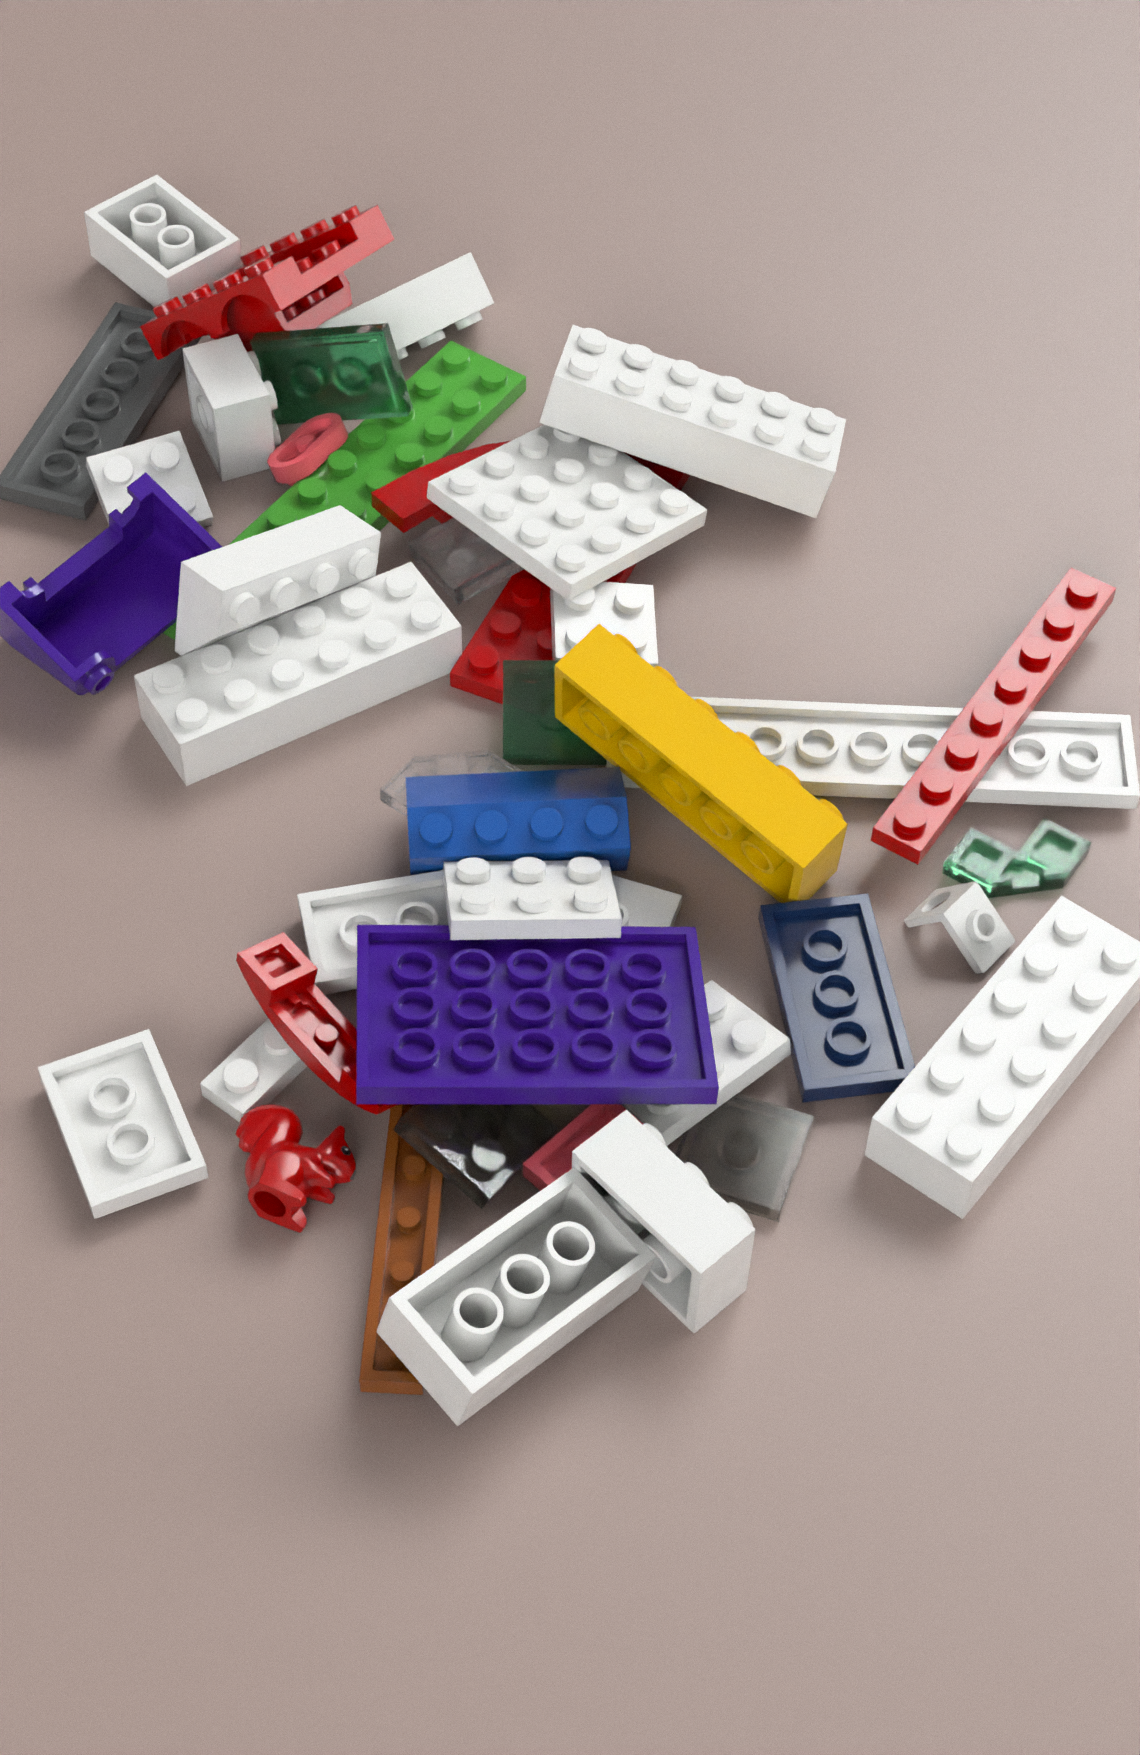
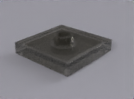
M737 1093L684 1132L675 1155L683 1163L690 1162L697 1166L707 1178L710 1188L727 1203H736L745 1212L779 1222L812 1129L814 1116Z

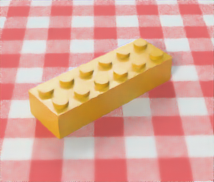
M598 624L555 664V718L612 765L620 767V771L777 901L784 903L809 900L837 871L848 825L837 807L825 799L818 800L802 787L800 780L790 769L783 765H774L760 753L758 746L749 736L739 731L733 732L719 720L716 712L708 703L702 699L697 698L694 700L678 687L677 682L667 670L660 666L653 667L640 657L633 644L621 634L613 635L601 624Z

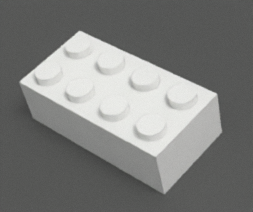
M574 1167L389 1297L376 1332L458 1427L637 1292L657 1256Z

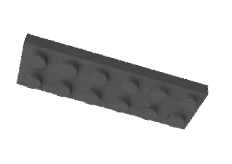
M115 302L0 474V499L86 521L99 501L86 467V457L135 444L184 366L182 348L197 345L201 337L185 344L165 358L157 360L140 328L142 324L156 317L154 312Z

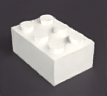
M158 175L84 212L91 256L153 307L175 296H178L180 302L183 303L185 301L182 295L208 283L212 291L215 289L212 284L214 281L243 265L240 256H242L240 239Z
M625 1110L572 1151V1168L575 1167L657 1256L642 1284L689 1330L696 1333L746 1291L755 1228L749 1216L739 1205L733 1202L727 1203L710 1188L707 1178L697 1166L690 1162L683 1163L669 1150L664 1138L656 1128L648 1123L642 1125L630 1112Z

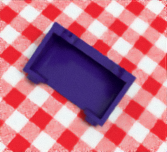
M146 472L127 487V493L133 500L122 514L117 509L108 514L109 527L39 583L30 576L23 582L24 591H19L10 581L0 587V636L12 648L77 695H84L89 692L92 695H96L103 691L113 680L114 672L177 621L181 562L222 547Z

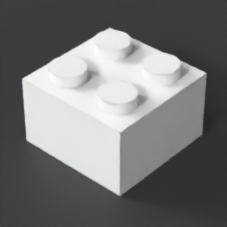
M238 334L182 348L192 422L222 482L270 469L267 459L275 450V446L281 445L279 429L271 413L272 410L277 409L278 405L271 382H263L261 379V369L255 352L246 351Z

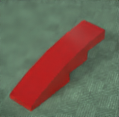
M510 441L486 444L451 454L410 471L371 492L372 507L403 533L431 516L443 524L453 517L427 499L428 482Z

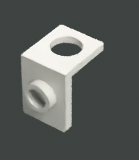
M977 881L934 890L904 919L908 928L942 922L975 974L985 973L1015 942L1014 937Z

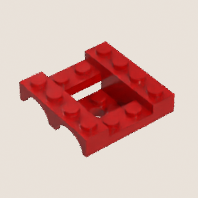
M357 205L351 206L332 216L331 219L334 224L328 226L325 218L300 230L302 238L297 239L295 233L292 232L269 244L272 251L267 252L264 245L259 246L240 256L243 263L242 266L212 283L215 287L214 290L211 291L208 283L182 295L185 301L183 303L180 302L178 296H175L152 308L156 317L142 324L140 328L157 360L165 358L185 344L204 335H209L211 339L216 340L238 334L246 351H254L256 356L298 340L351 306L353 303L350 283L344 271L395 240L378 205L359 212Z

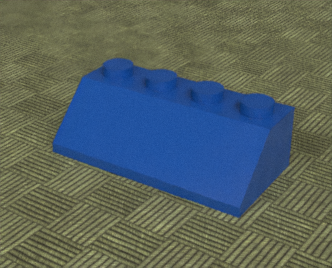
M620 767L405 777L410 875L443 870L444 862L460 861L465 858H481L486 861H515L523 857H534L542 861H565L576 857H591L596 860H608L611 872L627 871L631 843L627 795Z

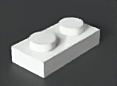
M268 1018L200 1083L202 1096L240 1123L241 1118L249 1110L260 1105L269 1104L307 1065L285 1042Z

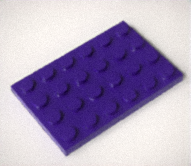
M357 925L356 1104H717L719 1085L696 927L621 926V938L450 940L449 925Z

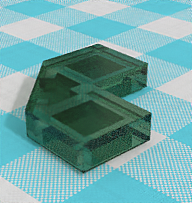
M1046 818L1041 821L1019 852L970 828L944 861L942 874L961 884L977 881L987 898L1063 889L1088 855L1092 842Z

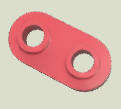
M325 413L315 416L303 423L279 445L267 459L274 479L278 483L293 486L297 481L308 477L328 459L329 455L337 451L348 439V432L341 416L336 413Z

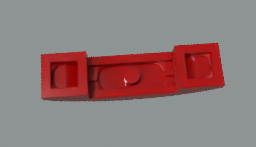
M284 932L237 953L236 962L264 1013L285 1042L316 1076L352 1104L375 1115L397 1105L356 1104L357 1029L315 985L318 968Z

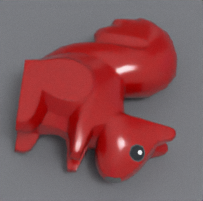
M266 1104L249 1110L241 1118L235 1135L239 1138L238 1147L243 1152L250 1153L245 1163L244 1171L249 1187L247 1196L257 1215L265 1220L301 1233L307 1224V1218L301 1209L307 1203L306 1198L332 1204L335 1200V1195L328 1188H333L335 1184L348 1183L355 1178L357 1172L356 1162L345 1141V1128L341 1125L335 1128L316 1148L299 1144L303 1135L302 1123L294 1111L282 1105Z

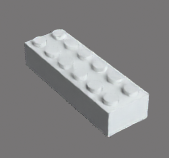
M572 325L539 423L816 518L836 472L846 419L835 416L834 413L824 408H812L794 402L781 393L766 392L745 385L735 377L720 376L699 369L689 361H676L653 353L643 345H630L607 337L597 329H584Z
M409 562L134 675L140 715L185 785L188 786L449 674L462 654V626L414 564Z
M1061 896L875 1113L871 1120L865 1156L963 1219L1140 1000V942Z

